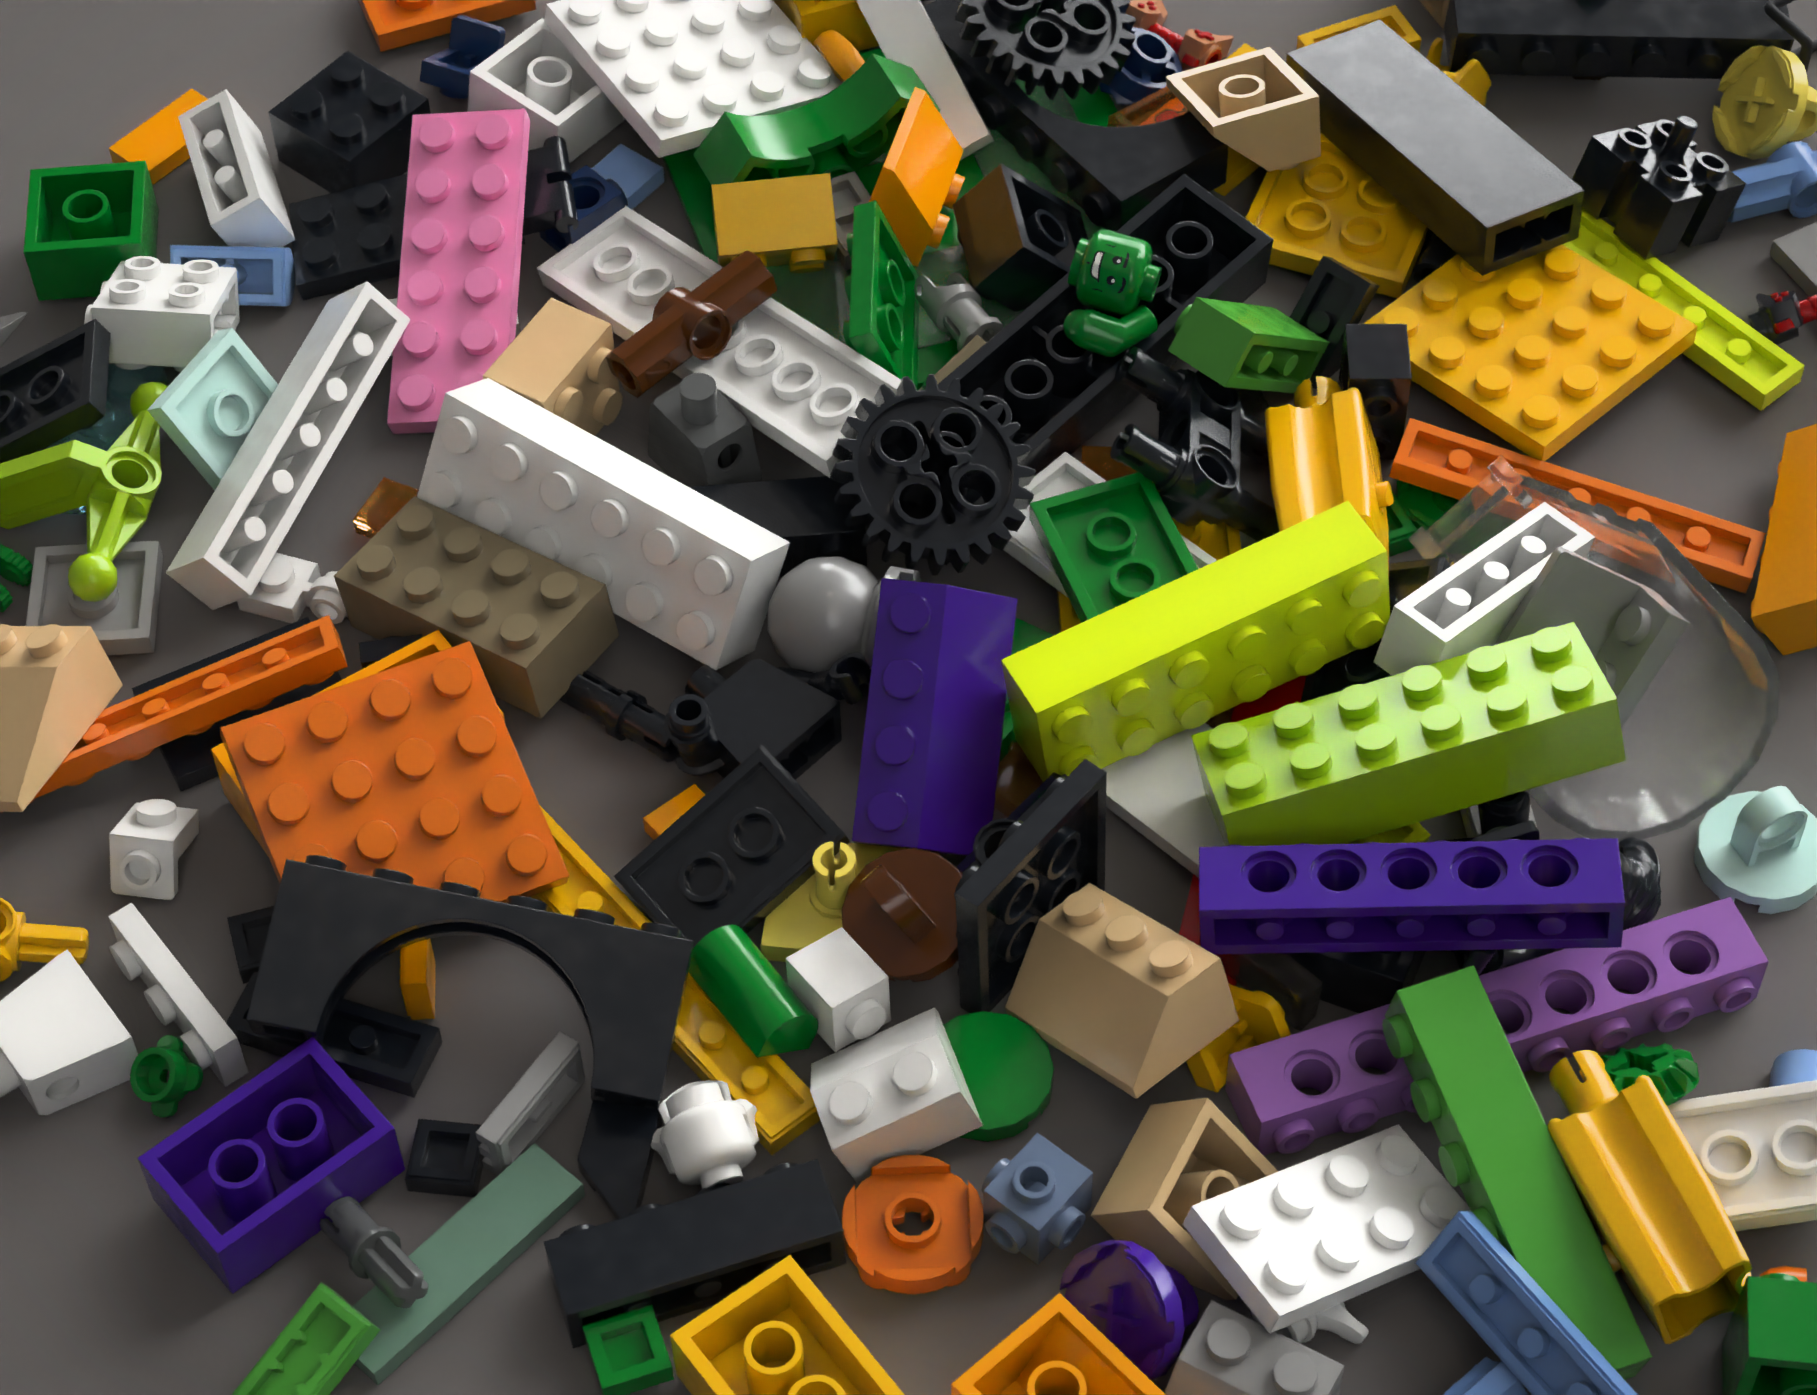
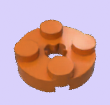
M902 1155L883 1160L871 1168L870 1177L863 1180L856 1190L854 1184L846 1195L842 1209L845 1250L850 1260L858 1268L861 1280L874 1289H887L902 1294H923L942 1289L945 1286L959 1285L970 1274L971 1264L979 1254L982 1246L984 1213L981 1198L969 1180L967 1186L960 1177L951 1173V1165L938 1158L924 1155ZM909 1212L921 1213L922 1223L929 1219L933 1223L929 1230L922 1231L921 1235L908 1236L905 1235V1232L900 1233L894 1225L903 1224L906 1219L905 1213Z

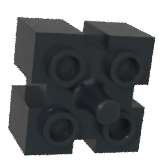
M1679 116L1675 122L1663 119L1637 125L1635 129L1623 128L1593 135L1572 178L1584 190L1582 207L1596 219L1607 217L1616 225L1613 233L1644 259L1675 252L1680 241L1690 248L1718 240L1746 185L1743 180L1729 170V165L1721 157L1709 152H1700L1698 154L1695 152L1697 144L1692 139L1698 129V124L1688 116Z

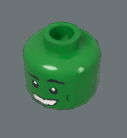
M1101 229L1096 231L1090 240L1080 239L1071 263L1068 285L1076 287V297L1079 303L1115 315L1125 316L1138 307L1140 300L1152 302L1162 268L1151 264L1152 248L1147 241L1108 229Z

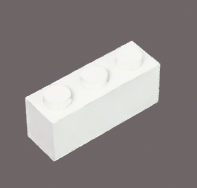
M227 89L178 116L210 225L228 246L284 247L294 241L295 236L262 133Z

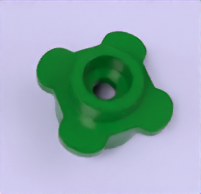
M165 1035L158 1040L157 1047L143 1050L135 1058L130 1072V1082L136 1096L143 1101L151 1102L152 1113L162 1118L172 1117L177 1112L179 1101L189 1091H197L203 1081L202 1068L200 1065L189 1061L183 1052L182 1040L173 1035ZM168 1071H170L169 1080H168V1082H167V1081H166L167 1073H168Z

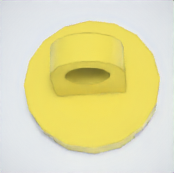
M1763 45L1751 47L1737 57L1723 75L1717 90L1723 92L1720 107L1714 105L1712 120L1716 138L1726 151L1752 160L1771 156L1774 151L1786 145L1787 142L1804 139L1817 131V90L1809 86L1805 66L1795 53L1772 45L1770 47Z

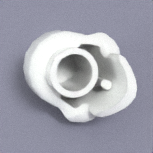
M718 1080L689 1083L670 1094L658 1108L665 1125L656 1130L651 1142L652 1149L660 1154L669 1173L675 1174L678 1181L682 1184H701L702 1188H709L718 1183L732 1185L741 1182L744 1179L741 1169L746 1167L755 1158L756 1150L754 1146L759 1141L755 1125L756 1106L746 1099L732 1100L728 1083Z

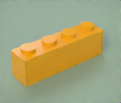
M1817 424L1786 434L1782 459L1777 469L1778 480L1773 506L1769 510V526L1765 547L1760 556V572L1755 598L1752 600L1750 608L1751 618L1757 630L1765 634L1783 656L1817 647Z

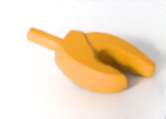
M831 29L822 32L813 42L815 48L826 59L834 75L842 83L865 63L857 49L835 30Z

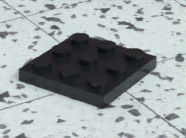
M1086 759L1067 778L1061 776L1054 780L1046 790L1041 805L1024 822L1022 820L1014 822L1001 838L998 849L982 866L974 865L970 867L957 884L954 898L956 900L957 916L956 938L958 940L960 1007L968 1013L991 1012L1013 988L1036 925L1041 917L1088 883L1103 891L1105 890L1107 772Z

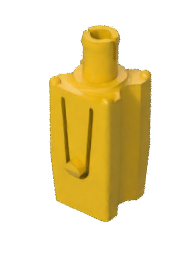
M1316 376L1317 395L1313 396L1312 383L1310 378L1298 385L1294 393L1295 407L1291 404L1269 407L1264 413L1271 491L1279 532L1349 501L1387 550L1389 576V528L1386 507L1392 505L1394 499L1389 481L1383 482L1380 454L1361 393L1355 387L1342 391L1339 384L1331 378Z
M1592 1050L1577 1051L1572 1054L1580 1068L1579 1074L1584 1083L1579 1081L1567 1057L1562 1058L1553 1066L1549 1073V1082L1552 1088L1559 1094L1570 1116L1562 1120L1558 1118L1551 1119L1547 1127L1586 1213L1604 1244L1602 1248L1613 1272L1619 1271L1664 1343L1672 1344L1691 1335L1694 1329L1708 1319L1722 1313L1734 1312L1746 1277L1751 1276V1263L1711 1181L1653 1081L1648 1076L1641 1075L1636 1078L1635 1084L1621 1090L1619 1093L1605 1070L1604 1061L1597 1052Z

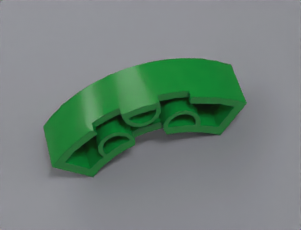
M872 53L866 62L840 86L802 107L763 116H746L724 112L693 155L711 185L830 173L832 179L858 170L883 153L887 157L915 87L926 91L939 112L941 110L912 67Z

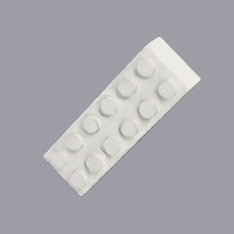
M489 378L445 393L417 498L606 584L613 613L714 670H718L755 651L768 611V603L774 593L790 542Z

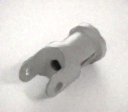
M956 272L950 274L947 286L936 287L927 276L923 275L916 279L914 293L917 301L939 330L951 334L957 342L958 351L966 346L976 335L988 342L1004 328L998 318L989 317L981 307L982 300L980 295L970 283L968 284L961 274Z

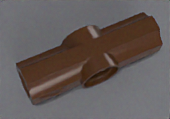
M746 250L693 291L684 287H677L667 291L654 308L653 321L611 351V354L606 357L611 373L620 381L628 393L638 398L692 356L700 360H710L718 356L725 349L731 338L732 326L778 291L773 274L764 266L760 257Z

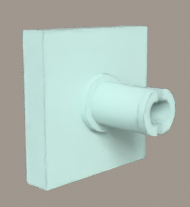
M233 328L222 329L216 332L147 411L215 491L278 384Z

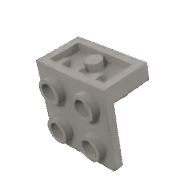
M1557 547L1552 552L1495 645L1534 634L1547 627H1558L1574 622L1617 697L1622 729L1690 623L1655 590L1563 547Z

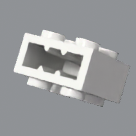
M138 256L121 261L110 279L102 283L100 294L95 302L87 306L84 324L96 319L111 333L109 363H115L121 369L138 370L151 365L174 367L176 371L182 372L218 330L227 328L236 330L240 322L237 268L218 267V264L211 260H192L185 264L160 263L157 258L150 256Z

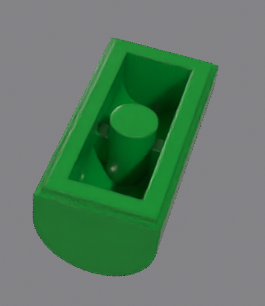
M725 925L704 936L692 950L689 974L756 1057L809 1049L818 1030L817 1019L743 929L737 925Z

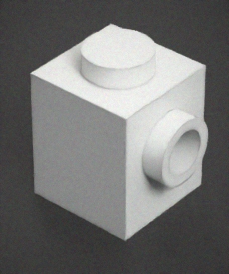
M842 927L786 957L788 985L818 1021L817 1033L834 1052L839 1051L858 1039L872 1036L881 1026L891 1021L889 977Z

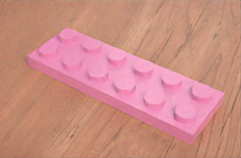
M525 108L412 115L397 308L411 320L393 349L387 424L393 434L435 432L445 393L483 380V374L516 338L530 119Z

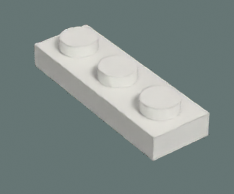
M131 902L108 916L117 942L109 947L114 960L130 981L140 976L148 986V989L144 991V995L160 1022L166 1026L175 1021L184 1033L179 1038L183 1042V1049L190 1061L200 1065L202 1070L210 1067L225 1087L249 1073L237 1036Z

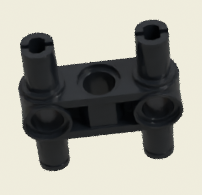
M1136 346L1130 349L1129 356L1125 355L1118 364L1115 380L1121 384H1126L1157 404V410L1159 411L1158 440L1130 423L1125 427L1124 433L1120 432L1116 437L1110 452L1111 458L1117 462L1124 463L1153 481L1170 516L1181 524L1196 526L1203 520L1209 524L1218 525L1225 523L1255 539L1256 542L1278 533L1279 527L1275 509L1244 490L1242 482H1240V452L1255 460L1257 464L1264 468L1269 465L1267 456L1266 426L1244 412L1237 389L1224 387L1199 370L1196 373L1189 369L1175 371L1146 355Z

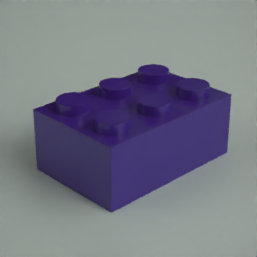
M314 1037L308 1039L137 1158L153 1200L232 1294L320 1232L321 1219H329L332 1223L331 1218L324 1214V1211L332 1202L343 1197H352L360 1203L406 1170L395 1128Z

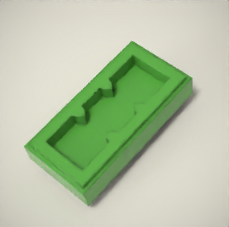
M320 1283L232 1395H330L379 1333L380 1329L331 1288Z

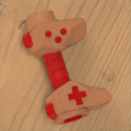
M1133 0L1125 13L1136 18L1133 27L1143 28L1158 34L1172 47L1179 57L1182 71L1221 61L1227 57L1234 38L1232 35L1220 36L1208 31L1203 32L1199 29H1189L1184 37L1162 26L1166 21L1168 13L1161 0Z

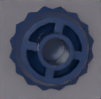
M1133 27L1131 33L1136 38L1121 72L1116 73L1109 86L1101 82L1099 85L1100 91L1112 95L1117 105H1128L1135 113L1147 111L1151 115L1156 116L1177 99L1166 86V76L1182 72V66L1175 51L1161 36L1143 28Z

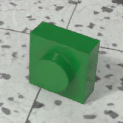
M652 1304L582 1326L602 1395H627L674 1380L673 1367Z

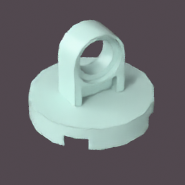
M1786 786L1769 788L1763 792L1749 791L1727 796L1710 807L1698 828L1694 863L1703 883L1721 900L1731 897L1733 901L1736 898L1747 904L1760 905L1758 913L1775 914L1798 908L1817 893V818L1802 804H1799Z

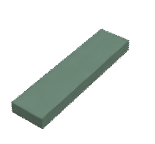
M536 1143L532 1144L408 1256L423 1272V1279L428 1283V1290L423 1298L416 1299L410 1308L396 1307L375 1286L353 1305L357 1311L380 1329L379 1333L354 1364L377 1385L383 1382L585 1196L583 1183Z

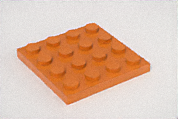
M471 641L220 728L221 739L279 884L281 883L286 859L305 863L306 856L319 855L339 860L346 864V871L372 876L374 869L399 871L413 877V885L438 890L443 882L460 883L478 889L481 892L480 898L507 903L509 896L531 897L566 884L569 874Z

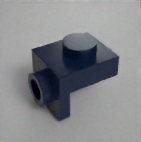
M464 15L453 18L449 48L422 60L420 81L439 87L440 93L445 96L457 99L468 98L470 71L504 46V28Z

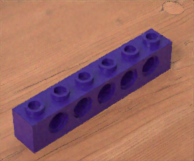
M1618 838L1506 839L1502 841L1462 842L1440 840L1413 843L1366 842L1362 844L1316 845L1300 843L1295 845L1199 847L1201 947L1213 954L1621 947L1625 898Z

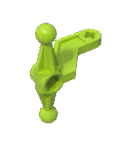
M144 383L133 392L130 397V413L135 420L107 451L78 440H72L0 464V527L9 530L86 506L87 554L79 556L68 569V585L73 593L84 601L97 602L107 599L117 587V569L112 562L146 522L160 485L162 475L160 457L161 426L147 409L167 388L163 383Z

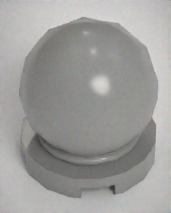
M838 556L816 557L794 567L781 578L768 603L767 631L776 653L792 669L813 673L830 670L831 666L839 658L854 652L861 653L871 668L881 580L879 581L865 565ZM890 566L884 575V578L921 582L919 571Z

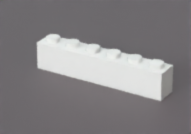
M366 281L328 300L166 571L167 575L212 610L252 595L411 320L370 283Z

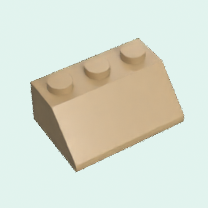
M1091 883L1069 895L1061 904L1038 920L1005 1006L1008 1015L1032 1026L1044 1041L1135 1099L1239 1021L1220 957Z

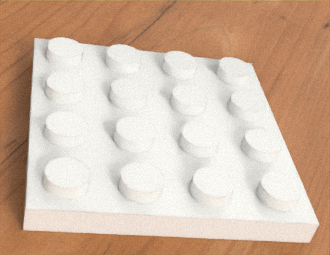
M560 0L546 4L545 24L658 158L699 147L724 112L746 116L782 113L811 103L842 84L834 75L826 59L807 38H802L797 27L773 0Z

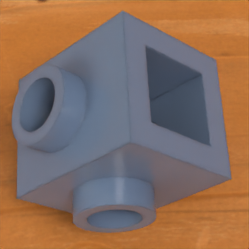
M1037 1133L1011 1161L1008 1158L1001 1159L990 1170L983 1182L981 1191L983 1193L984 1226L989 1236L1007 1252L1016 1254L1020 1251L1039 1265L1055 1246L1063 1250L1070 1245L1082 1229L1086 1218L1085 1213L1091 1208L1093 1172Z

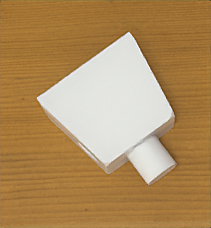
M68 949L57 955L0 1001V1098L19 1087L37 1114L50 1115L130 1080L131 1067L138 1056L132 1036Z

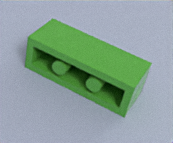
M1196 297L1193 304L1186 307L1180 314L1174 328L1176 336L1168 351L1227 388L1295 393L1298 385L1312 376L1330 342L1274 307Z

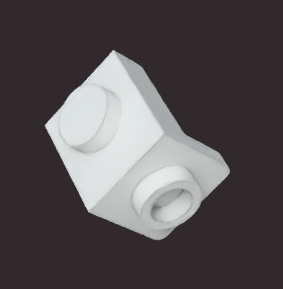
M149 799L140 803L136 802L109 833L112 892L121 895L163 900L173 899L178 892V859L199 834V809L176 807L175 803L165 799Z

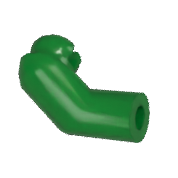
M1143 305L1120 319L1091 309H1076L1067 315L1063 325L1065 335L1075 345L1105 357L1118 356L1158 330L1154 314Z

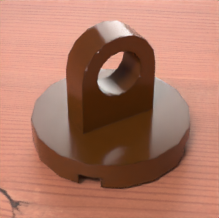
M917 848L887 852L865 865L850 884L841 910L843 929L887 974L889 980H912L913 983L931 980L953 967L958 961L957 916L954 893L963 874L957 867L935 852Z

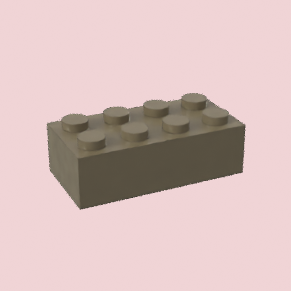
M415 496L334 575L352 627L378 640L389 636L422 634L424 637L439 629L452 647L471 641L493 696L540 719L568 691L572 680L578 674L583 675V672L619 636L606 584Z

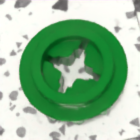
M1641 1043L1637 1048L1626 1049L1619 1047L1614 1055L1600 1056L1604 1061L1605 1070L1619 1093L1621 1090L1635 1084L1637 1077L1645 1075L1653 1081L1666 1106L1680 1100L1699 1083L1698 1066L1693 1061L1691 1052L1683 1049H1673L1670 1044L1664 1043L1656 1047H1646Z

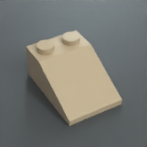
M0 624V812H23L123 686L91 626H59L57 624L9 626L7 624Z

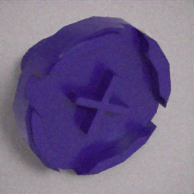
M1109 1240L1094 1244L1075 1254L1062 1274L1059 1290L1066 1289L1065 1298L1151 1381L1167 1373L1179 1356L1184 1330L1196 1320L1199 1313L1198 1298L1195 1291L1182 1274L1174 1268L1162 1264L1155 1254L1133 1241Z

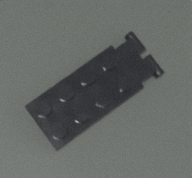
M549 137L545 140L544 147L528 151L522 245L525 244V235L556 228L559 232L568 233L567 226L573 225L574 231L578 228L579 223L573 186L567 182V180L572 179L567 145L562 137ZM408 174L289 204L291 227L295 236V240L292 243L296 286L303 301L351 289L366 281L374 283L399 276Z

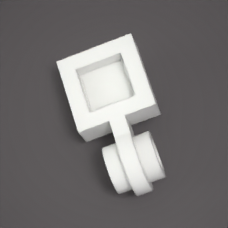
M275 553L252 595L237 601L239 610L287 623L298 621L306 606L310 607L312 613L319 619L329 615L333 624L341 623L345 617H348L334 575L337 573L336 571L328 572L325 576L321 577L318 563L280 553Z

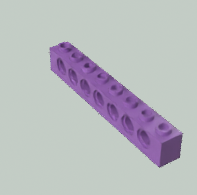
M1731 897L1623 930L1621 947L1566 948L1480 975L1479 978L1502 1028L1511 1033L1505 1035L1522 1072L1532 1069L1536 1072L1550 1071L1562 1058L1567 1057L1568 1059L1573 1057L1572 1053L1577 1051L1595 1049L1599 1052L1612 1051L1624 1045L1632 1037L1657 1029L1661 1032H1671L1683 1027L1694 1017L1719 1009L1726 1013L1739 1010L1748 1005L1754 998H1757L1769 961ZM1677 969L1687 970L1694 975L1685 974ZM1616 989H1625L1633 994H1624ZM1390 1004L1229 1054L1225 1090L1248 1140L1263 1156L1277 1151L1282 1154L1294 1153L1304 1149L1317 1138L1342 1130L1346 1133L1360 1132L1372 1126L1379 1118L1404 1110L1417 1113L1410 1092V1085L1413 1079L1404 1059H1396L1392 1055L1383 1033L1382 1024ZM1552 1008L1565 1009L1572 1014H1562ZM1368 1067L1377 1068L1385 1072V1074L1374 1075L1362 1069ZM1313 1088L1322 1094L1307 1095L1297 1089Z

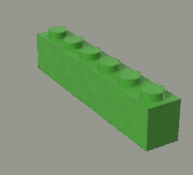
M1474 965L1397 990L1383 1020L1384 1037L1392 1055L1396 1059L1403 1058L1413 1079L1410 1085V1092L1419 1117L1424 1122H1432L1442 1146L1439 1147L1438 1154L1446 1179L1453 1187L1460 1186L1470 1211L1476 1215L1622 1378L1626 1380L1635 1377L1652 1358V1355Z

